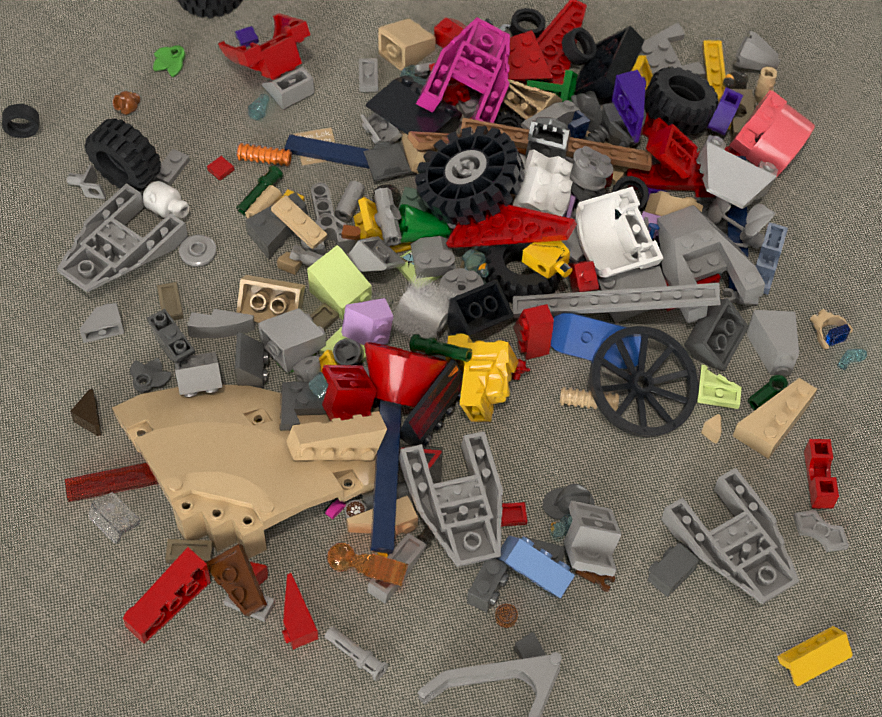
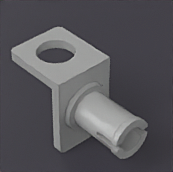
M92 165L88 166L84 175L70 172L69 176H67L68 185L80 186L85 197L106 198L101 185L95 184L98 176ZM92 189L97 190L99 194L92 192Z

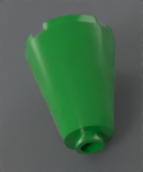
M408 204L400 205L398 210L401 214V219L398 220L402 237L401 244L413 243L420 238L449 237L451 228L444 219L440 221L432 214Z

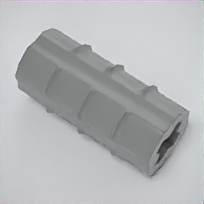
M350 181L344 194L341 196V200L334 212L339 220L350 221L355 213L354 211L359 203L358 200L362 198L365 191L364 185L360 182Z

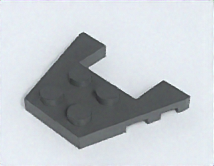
M322 381L282 382L280 431H289L292 426L300 425L301 423L297 415L327 414L322 406L327 386Z

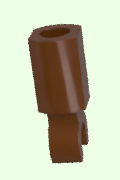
M576 570L575 574L591 583L599 584L600 588L605 592L610 591V586L606 585L605 581L609 580L614 583L616 580L615 576L598 575L589 571Z

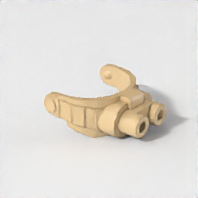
M822 309L818 316L815 314L810 318V321L814 324L813 327L817 330L818 342L826 350L829 348V345L824 340L822 334L823 327L837 325L848 333L853 332V328L844 318L839 315H833L831 312L828 313L825 309Z

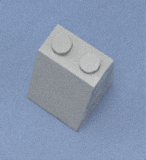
M300 308L258 323L260 340L264 344L265 351L287 373L293 369L292 367L296 363L314 355L326 346V333L321 326L317 327L313 323L311 316L308 313L304 314Z
M754 310L747 329L748 339L770 375L791 376L799 355L796 313L792 311Z

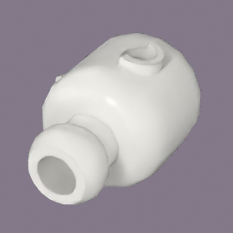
M161 181L152 182L145 188L142 197L143 204L148 210L154 212L156 217L161 216L165 218L171 213L181 219L188 215L189 205L181 200V195L175 188Z

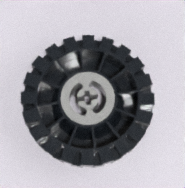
M477 126L475 133L471 127L463 128L462 137H458L456 131L447 135L449 143L446 144L440 139L433 145L437 152L428 150L423 158L426 162H420L417 167L419 174L415 175L416 188L430 214L432 213L440 221L444 219L447 224L455 225L458 219L460 225H468L471 222L472 216L476 223L486 220L485 211L487 210L493 217L501 212L498 203L507 207L513 201L510 194L517 195L521 189L519 182L524 181V164L514 142L505 132L501 133L500 129L494 127L488 131L486 126Z

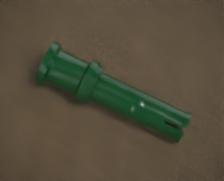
M271 165L268 168L269 171L258 179V184L236 206L240 214L246 215L245 212L256 201V198L269 185L273 186L284 177L278 167Z
M419 334L412 335L410 339L409 349L414 353L419 351L424 352L427 356L436 354L469 362L472 358V349L441 343L434 337L424 338Z

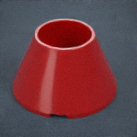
M365 342L364 346L369 378L377 390L375 398L415 407L447 366L448 362L434 356H427L418 352L414 353L402 348L378 343Z

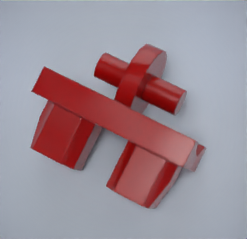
M458 81L451 86L447 85L442 100L455 106L458 100L462 102L470 100L469 91L465 84Z

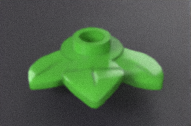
M179 45L172 46L171 48L162 47L154 53L155 57H157L153 64L155 72L168 69L171 77H174L183 68L182 61L185 59L183 47Z

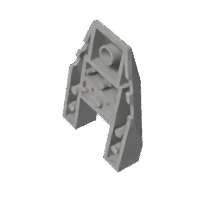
M126 183L84 221L81 232L76 235L70 251L66 252L57 268V272L85 292L92 291L175 250L188 237L186 224L170 213L144 238L127 228L125 224L144 208L141 193Z
M692 205L657 218V225L660 227L658 230L660 250L663 256L662 273L668 286L697 284L696 281L727 270L744 303L763 296L765 283L756 266L697 207ZM708 306L680 308L687 323L707 316Z
M485 431L463 436L461 448L470 474L468 477L433 484L422 445L400 450V466L417 511L456 567L500 558L503 489Z
M736 468L718 477L714 491L735 517L715 529L708 531L684 498L665 507L661 520L672 535L703 562L761 604L766 603L799 583L792 560L785 549L783 536L780 535L776 525V518Z

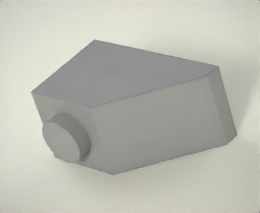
M117 303L104 304L94 309L80 327L83 343L124 334Z

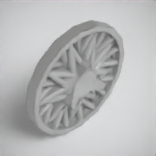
M192 235L182 241L179 247V255L187 265L193 267L209 264L216 256V245L208 236Z

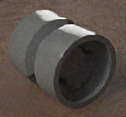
M345 338L336 343L333 355L335 360L341 365H358L363 359L364 351L360 343Z

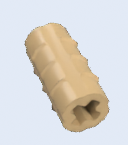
M773 67L761 69L754 94L757 103H760L769 90H774L777 71Z
M269 185L245 212L247 219L278 202L282 198L280 190Z

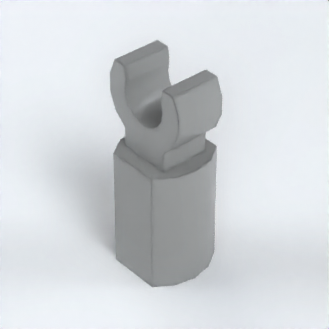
M297 245L293 246L289 256L293 260L302 261V264L309 267L323 257L308 249L305 251Z
M725 288L722 295L730 297L728 299L732 304L758 305L759 297L744 303L738 290L734 291L733 289Z

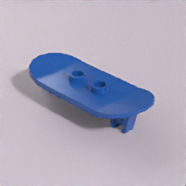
M562 313L553 318L551 346L561 353L592 361L596 350L602 342L613 333L627 327L574 313ZM641 337L624 338L622 341L636 367L638 365ZM614 343L606 352L604 359L619 368L627 369L617 345Z

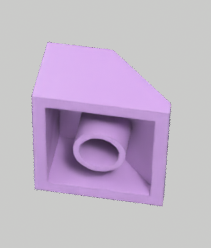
M386 299L347 304L341 331L342 335L362 345H365V342L388 344L393 314Z

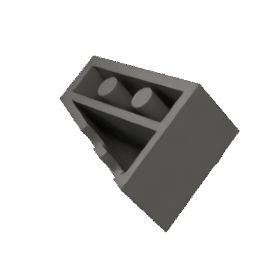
M296 192L287 196L307 214L306 204ZM273 205L246 219L248 235L269 260L273 257V253L285 244V240L294 234L271 211Z

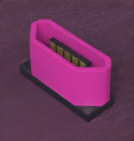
M335 498L324 509V514L334 519L345 508L346 504Z

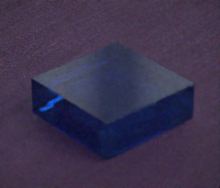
M848 324L830 329L825 341L829 346L846 341L851 330Z

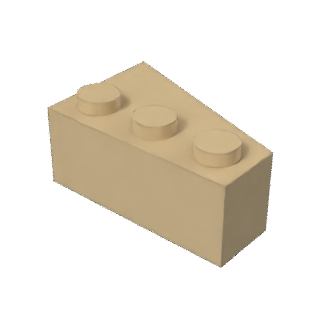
M508 79L509 87L503 99L504 103L526 120L552 104L562 102V99L554 93L533 88Z

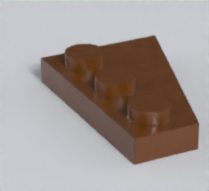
M237 544L206 562L208 571L215 578L216 583L223 587L228 593V597L245 616H250L268 606L243 545Z

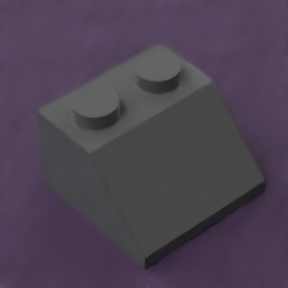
M237 332L235 359L237 385L264 389V382H268V370H265V364H269V353L265 352L263 343L242 332Z

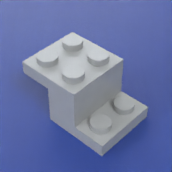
M571 501L568 508L573 521L563 542L572 568L578 571L594 572L598 575L614 576L617 569L612 555L622 534L612 509Z

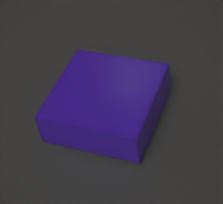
M252 26L235 31V36L241 46H250L252 42L259 43V38Z

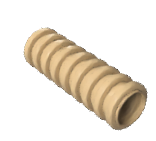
M566 387L561 389V406L567 404V406L574 405V407L580 405L581 408L587 406L588 409L590 407H593V409L598 408L591 390L585 392V389H582V391H579L577 388L576 390H572V388L567 390ZM608 392V394L604 393L608 403L616 411L619 404L618 393H615V395H612L611 392Z

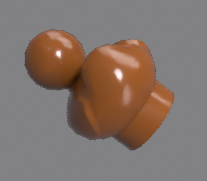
M122 91L119 95L114 96L113 106L116 110H120L123 114L128 115L137 110L141 98L137 93Z

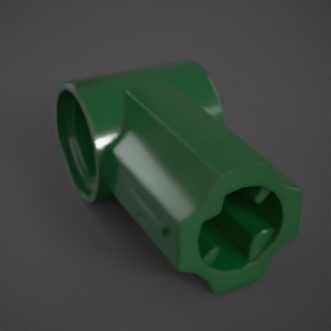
M782 375L772 376L766 385L748 398L750 407L755 411L788 386L787 379Z

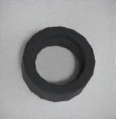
M530 8L519 9L513 14L510 24L512 36L531 31L518 25L521 21H529L538 27L532 30L537 40L545 28L544 16L539 11Z
M580 27L574 28L563 36L562 49L572 63L581 65L593 59L596 55L595 41L585 29ZM575 39L580 43L583 53L577 48Z
M10 105L2 112V129L8 135L16 138L31 137L39 130V113L29 105ZM19 118L26 119L30 122L25 124H19L11 120Z
M627 176L621 178L613 186L612 192L619 191L625 185L637 187L641 192V200L638 207L641 212L648 201V187L644 181L637 177Z

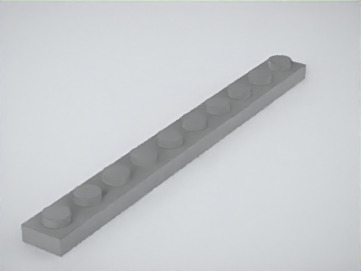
M719 283L514 296L513 314L514 318H519L523 309L548 304L552 316L562 313L587 314L720 305Z

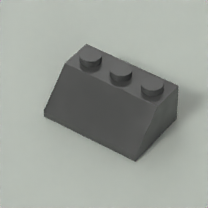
M728 298L720 299V305L708 306L707 316L698 319L684 346L694 359L719 371H725L748 329V324Z

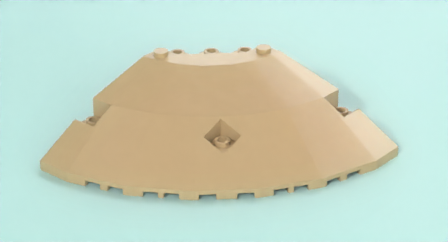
M222 385V388H218L217 392L206 393V391L197 392V395L185 397L184 394L180 395L179 388L175 387L140 394L112 407V411L120 426L126 432L129 440L132 441L137 452L141 453L170 502L177 528L184 540H198L207 535L213 541V546L217 552L238 543L243 545L248 559L267 550L264 535L265 529L304 509L334 498L345 502L359 494L363 495L374 491L376 456L373 461L293 460L286 443L291 430L280 431L279 429L281 422V393L253 386ZM327 414L297 415L301 424L318 421L321 424L330 422ZM399 473L397 483L401 482V476L399 475ZM349 482V483H351L352 485L349 486V487H347V486H345L344 484H346V483Z

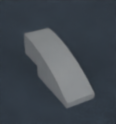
M213 309L212 315L191 312L187 327L189 337L223 338L235 336L237 332L247 333L255 329L254 315Z
M408 533L396 546L393 553L389 554L383 561L382 568L369 581L367 592L386 604L412 570L426 548V544Z

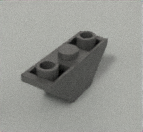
M165 309L147 317V321L160 347L171 361L179 362L195 353L192 345Z

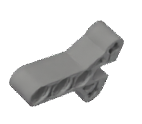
M322 182L315 183L311 187L315 223L328 235L313 250L301 239L302 249L305 251L308 249L324 256V242L333 240L344 253L350 252L358 240L341 238L343 225L346 224L334 216L328 186Z

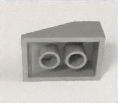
M660 266L642 270H629L598 280L602 291L667 286ZM648 310L609 313L615 323H618Z
M216 351L188 356L179 362H175L180 395L184 394L185 397L197 395V392L200 391L213 393L217 392L218 388H222Z

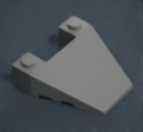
M709 135L696 160L697 164L701 165L700 173H704L702 179L706 191L741 209L752 204L753 200H759L760 196L764 197L777 177L778 169L772 163L763 161L757 167L725 151L726 143L722 138Z

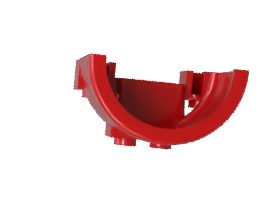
M278 13L273 16L274 34L271 40L261 45L252 42L249 49H246L245 45L233 47L227 45L225 41L219 42L218 45L223 54L232 62L261 71L262 76L274 80L281 77V74L296 69V66L302 64L297 43L303 42L311 34L306 21Z

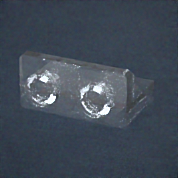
M113 492L92 501L88 514L92 523L96 524L114 544L120 542L123 533L138 527L141 521Z

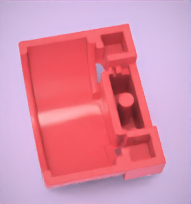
M769 90L729 146L742 156H745L747 160L757 167L761 161L772 163L778 169V177L808 140L815 125L787 104V101L773 90Z

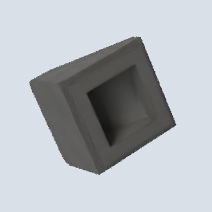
M533 632L514 644V651L520 659L546 655Z

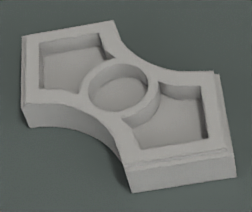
M816 510L794 513L793 518L799 536H809L816 539L823 545L826 552L848 549L849 544L843 526L828 524L821 519Z

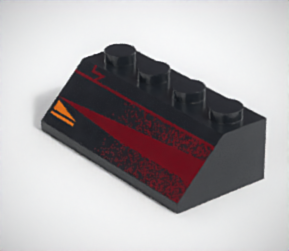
M451 359L405 419L400 429V438L410 446L424 445L426 447L433 438L430 435L432 431L440 429L444 423V420H442L444 415L449 416L456 407L453 404L456 399L460 401L463 372L454 359Z

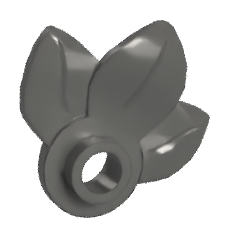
M159 358L145 365L135 360L130 367V374L134 378L133 387L138 392H147L153 387H161L170 380L172 375L171 372L162 371V364Z

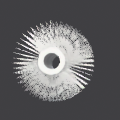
M419 276L416 286L414 287L411 283V289L408 286L407 291L400 297L399 305H397L399 316L398 318L397 316L394 317L393 320L395 319V322H398L395 324L399 325V330L401 329L400 327L411 330L412 327L409 326L411 323L416 328L413 334L420 332L422 334L421 337L425 338L430 333V337L434 336L436 339V333L440 332V330L442 333V328L447 324V309L449 308L447 298L449 295L446 294L449 293H446L444 290L440 291L442 287L435 293L433 291L434 288H431L434 286H431L429 283L428 285L425 284L427 282L419 280Z

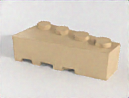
M379 411L371 412V416L362 417L361 414L353 415L352 419L341 421L340 418H336L325 424H321L318 421L294 425L291 428L286 443L293 460L373 461L387 428Z

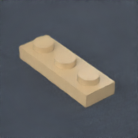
M286 195L271 207V211L312 250L327 238L328 234Z

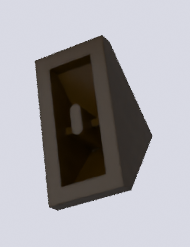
M89 389L70 413L74 423L96 436H101L97 399L94 389Z

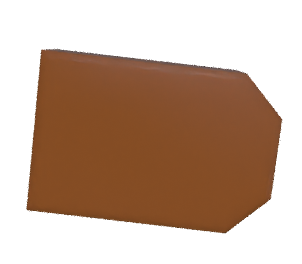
M343 225L341 238L358 240L360 238L361 229L358 226Z

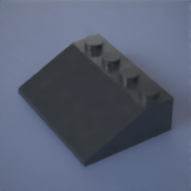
M628 26L596 43V55L593 59L583 64L577 77L574 95L593 91L596 98H609L613 96L616 75L631 71L636 63L638 54L642 51V45L645 40L631 26Z
M407 75L394 79L366 103V107L407 135L410 131L450 134L457 130L463 114L454 105L448 104L442 99L433 113L417 105L416 102L424 86Z

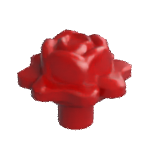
M518 359V365L512 374V379L520 380L521 374L530 371V368L526 367V361Z

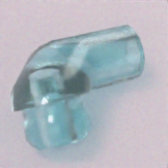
M848 349L837 365L840 369L846 370L850 363L861 362L866 359L867 352L864 349Z

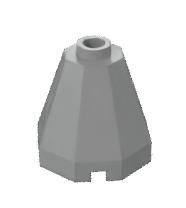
M749 30L748 34H750V37L745 36L735 56L738 57V61L734 60L732 64L740 68L761 70L764 67L776 69L780 62V59H778L779 54L757 33Z

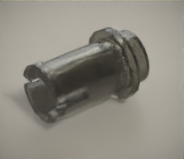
M428 525L425 526L420 535L416 536L417 539L426 544L424 550L431 547V541L435 537Z

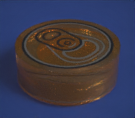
M502 604L496 609L495 620L499 626L509 628L516 624L518 611L513 605Z

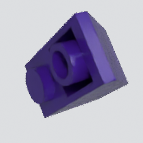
M726 87L707 128L725 135L743 95Z

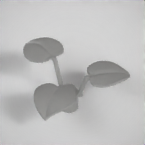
M716 196V199L713 200L709 207L707 218L714 224H717L723 217L726 221L742 230L740 239L743 243H735L738 247L748 248L749 245L756 249L760 248L764 242V235L759 233V231L776 213L763 204H756L749 211L746 218L747 224L744 228L725 215L730 209L731 203Z

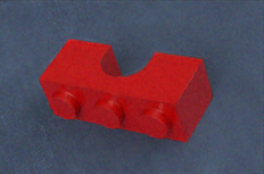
M809 439L804 455L811 507L833 509L839 498L837 478L831 477V463L833 460L831 439Z

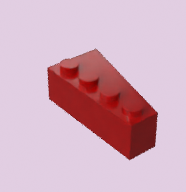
M187 547L137 603L126 611L123 617L125 627L145 644L211 583L207 564Z

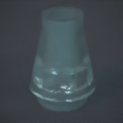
M260 94L248 106V115L252 119L260 120L265 116L267 105L270 101L268 95Z

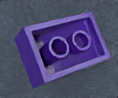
M638 70L616 75L612 98L615 108L635 143H638L644 118L646 80L643 76L641 77Z

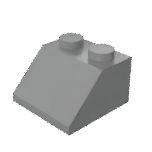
M378 236L358 240L348 254V258L360 272L387 270L404 266L406 263L388 245L384 244V241Z

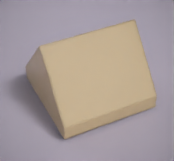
M720 414L706 421L701 432L713 443L719 441L722 433Z

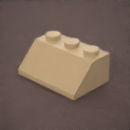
M245 275L240 279L236 312L254 315V321L260 323L298 308L301 310L305 285Z

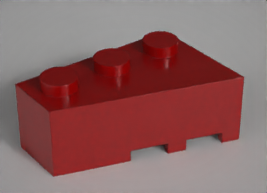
M548 304L523 309L513 326L518 339V350L520 353H523L525 360L549 355L554 319Z

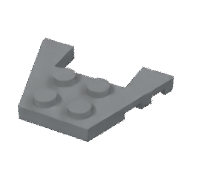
M679 23L645 40L642 45V51L638 54V56L646 55L652 74L662 68L680 67L683 70L688 69L692 73L700 75L702 79L706 75L700 61L681 65L670 42L684 39L685 33Z

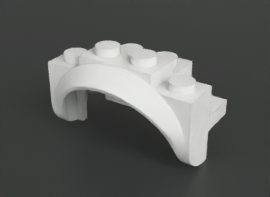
M529 150L524 166L525 169L523 170L525 174L524 181L520 182L521 189L515 196L513 206L564 217L570 204L571 186L573 183L570 180V173L573 164L559 156L548 158L536 150Z

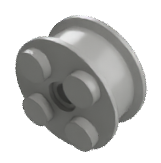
M587 146L577 149L573 154L574 160L570 162L573 164L570 179L587 190H602L606 185V178L610 177L613 173L611 159Z
M465 268L448 271L443 275L439 284L442 287L440 291L444 290L446 293L454 296L484 285L482 278L475 271Z

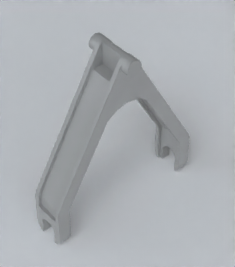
M553 652L551 655L445 670L418 691V698L425 705L450 687L517 678L530 685L535 693V701L528 717H541L560 672L562 658L558 652Z

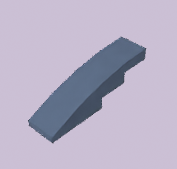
M770 222L756 263V268L765 283L763 293L767 295L771 288L788 230L787 227Z

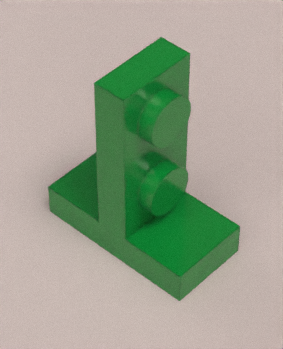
M566 70L563 85L528 80L527 86L554 93L562 99V102L566 100L572 102L571 97L575 93L578 74L574 71Z

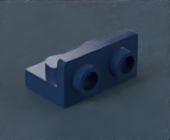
M579 110L574 112L572 121L568 124V129L571 133L570 137L583 139L586 136L591 120Z

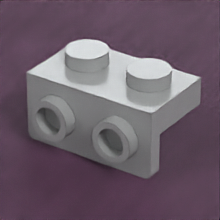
M373 113L368 118L364 114L360 116L364 121L362 126L368 133H372L370 138L375 144L388 140L390 144H393L403 136L397 127L376 113Z

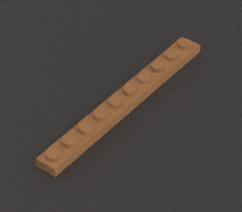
M467 118L462 119L460 137H462L463 128L471 127L475 133L477 126H486L488 131L494 127L500 129L501 133L505 132L509 135L516 147L527 149L529 141L528 129ZM570 137L566 154L568 157H573L577 149L587 146L602 155L608 156L611 159L612 165L650 171L652 154L649 151Z

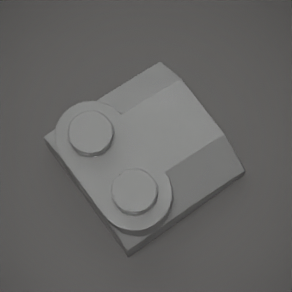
M441 236L420 238L411 243L417 279L419 276L420 278H425V276L426 278L443 276L448 271L456 269L452 248H448L446 245L447 238Z

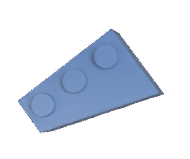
M509 535L501 547L500 558L496 559L503 561L512 567L513 570L521 573L552 595L561 598L575 576L569 571L571 567L562 561L556 563L551 559L553 555L542 548L538 551L533 547L534 543L523 536L520 539Z

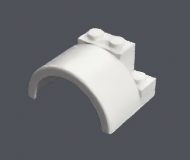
M633 187L579 202L577 205L576 228L579 242L586 260L594 262L596 274L601 277H610L639 267L642 270L658 265L663 260L656 240L652 241L638 209L640 203ZM615 209L619 210V212L622 214V215H621L618 219H616V220H615Z

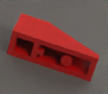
M292 573L287 574L283 616L284 630L281 633L285 643H290L294 650L318 640V630Z

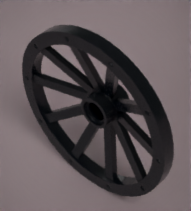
M632 326L621 329L602 342L596 350L590 365V389L597 407L609 422L628 434L639 437L665 435L681 426L691 415L695 407L699 388L697 372L693 361L677 340L661 330L647 326ZM641 337L637 370L622 341L624 338ZM648 338L662 343L667 348L645 372ZM614 343H616L630 374L604 359L606 352ZM673 352L684 370L653 378V373ZM601 366L624 379L627 383L601 386ZM686 377L687 397L655 387L654 385ZM638 381L642 383L643 388L638 385ZM628 390L629 394L618 409L614 411L605 398L604 393ZM651 393L684 404L681 412L673 420ZM634 397H637L639 425L633 424L621 417ZM644 397L666 422L665 425L647 427Z

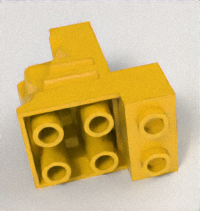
M456 334L455 336H448L447 344L472 349V358L469 362L454 359L463 372L460 406L471 422H491L494 411L493 404L505 402L507 397L510 396L509 382L512 379L511 373L515 372L518 365V359L509 342L497 340L495 342L475 341L473 343L469 335ZM445 357V359L448 361V363L451 361V359H453V358Z

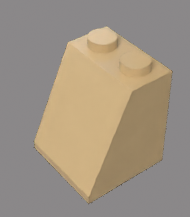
M411 19L381 26L378 28L379 55L403 73H406L412 66L418 64L435 51L436 37Z

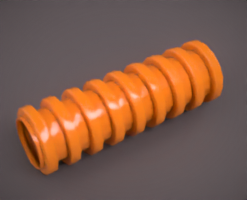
M240 143L237 149L238 160L244 159V161L249 159L250 162L256 160L257 163L260 161L262 163L267 162L268 164L273 163L274 165L278 163L280 166L285 164L288 167L291 163L292 152L289 149L287 151L285 149L279 150V148L273 149V147L268 149L267 146L261 148L260 145L256 147L255 145L250 146L249 144L244 145Z

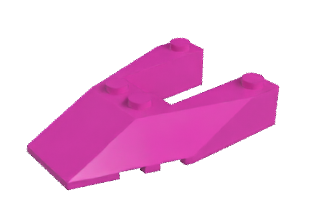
M476 17L457 37L441 50L416 104L433 113L440 103L452 77L482 93L472 119L494 123L509 87L508 56L510 55V34Z

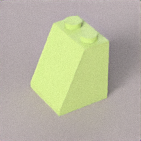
M338 245L307 268L309 292L322 303H326L339 313V318L342 320L344 319L347 304L369 301L372 297L371 284Z

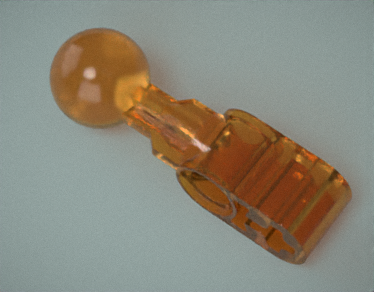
M346 543L334 544L327 553L328 564L336 571H346L353 567L357 569L358 573H362L367 577L401 587L408 568V564L373 553L357 555L354 549Z

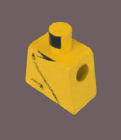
M562 241L533 242L523 250L522 262L546 278L552 277L557 272L566 278L572 272V268L568 265L570 251Z

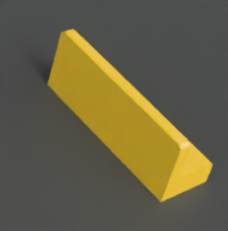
M832 626L777 657L779 663L790 670L794 684L800 686L851 658L853 654L847 634Z

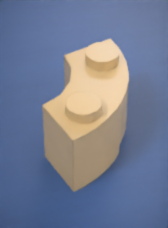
M659 191L649 195L644 212L664 216L692 205L702 212L703 206L697 203V200L694 198H678L670 196L665 191Z

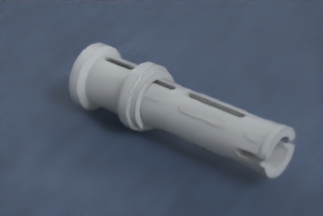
M335 626L328 629L325 638L355 660L359 669L366 670L375 681H378L385 674L388 668L386 662L382 663L373 656L372 651H365L336 629Z

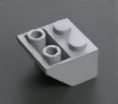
M296 67L293 71L281 74V77L277 79H270L262 83V86L282 109L314 94L313 77L304 67Z

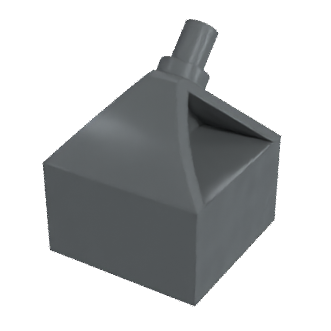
M614 104L603 105L600 126L607 130L610 137L609 140L605 141L612 145L627 148L638 144L634 142ZM644 110V118H643V123H642V128H641V133H640L639 142L642 140V135H643V130H644V125H645V120H646V115H647L646 112H645V110Z

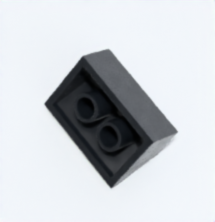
M496 279L449 299L447 325L452 336L456 334L472 336L514 317L499 281Z

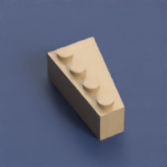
M798 378L737 423L733 437L769 459L812 403L817 388Z

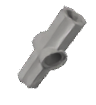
M387 187L379 188L375 191L374 195L377 208L374 218L377 225L381 228L384 244L388 246L398 245L401 243L402 238L398 224L401 214L394 205L391 190Z

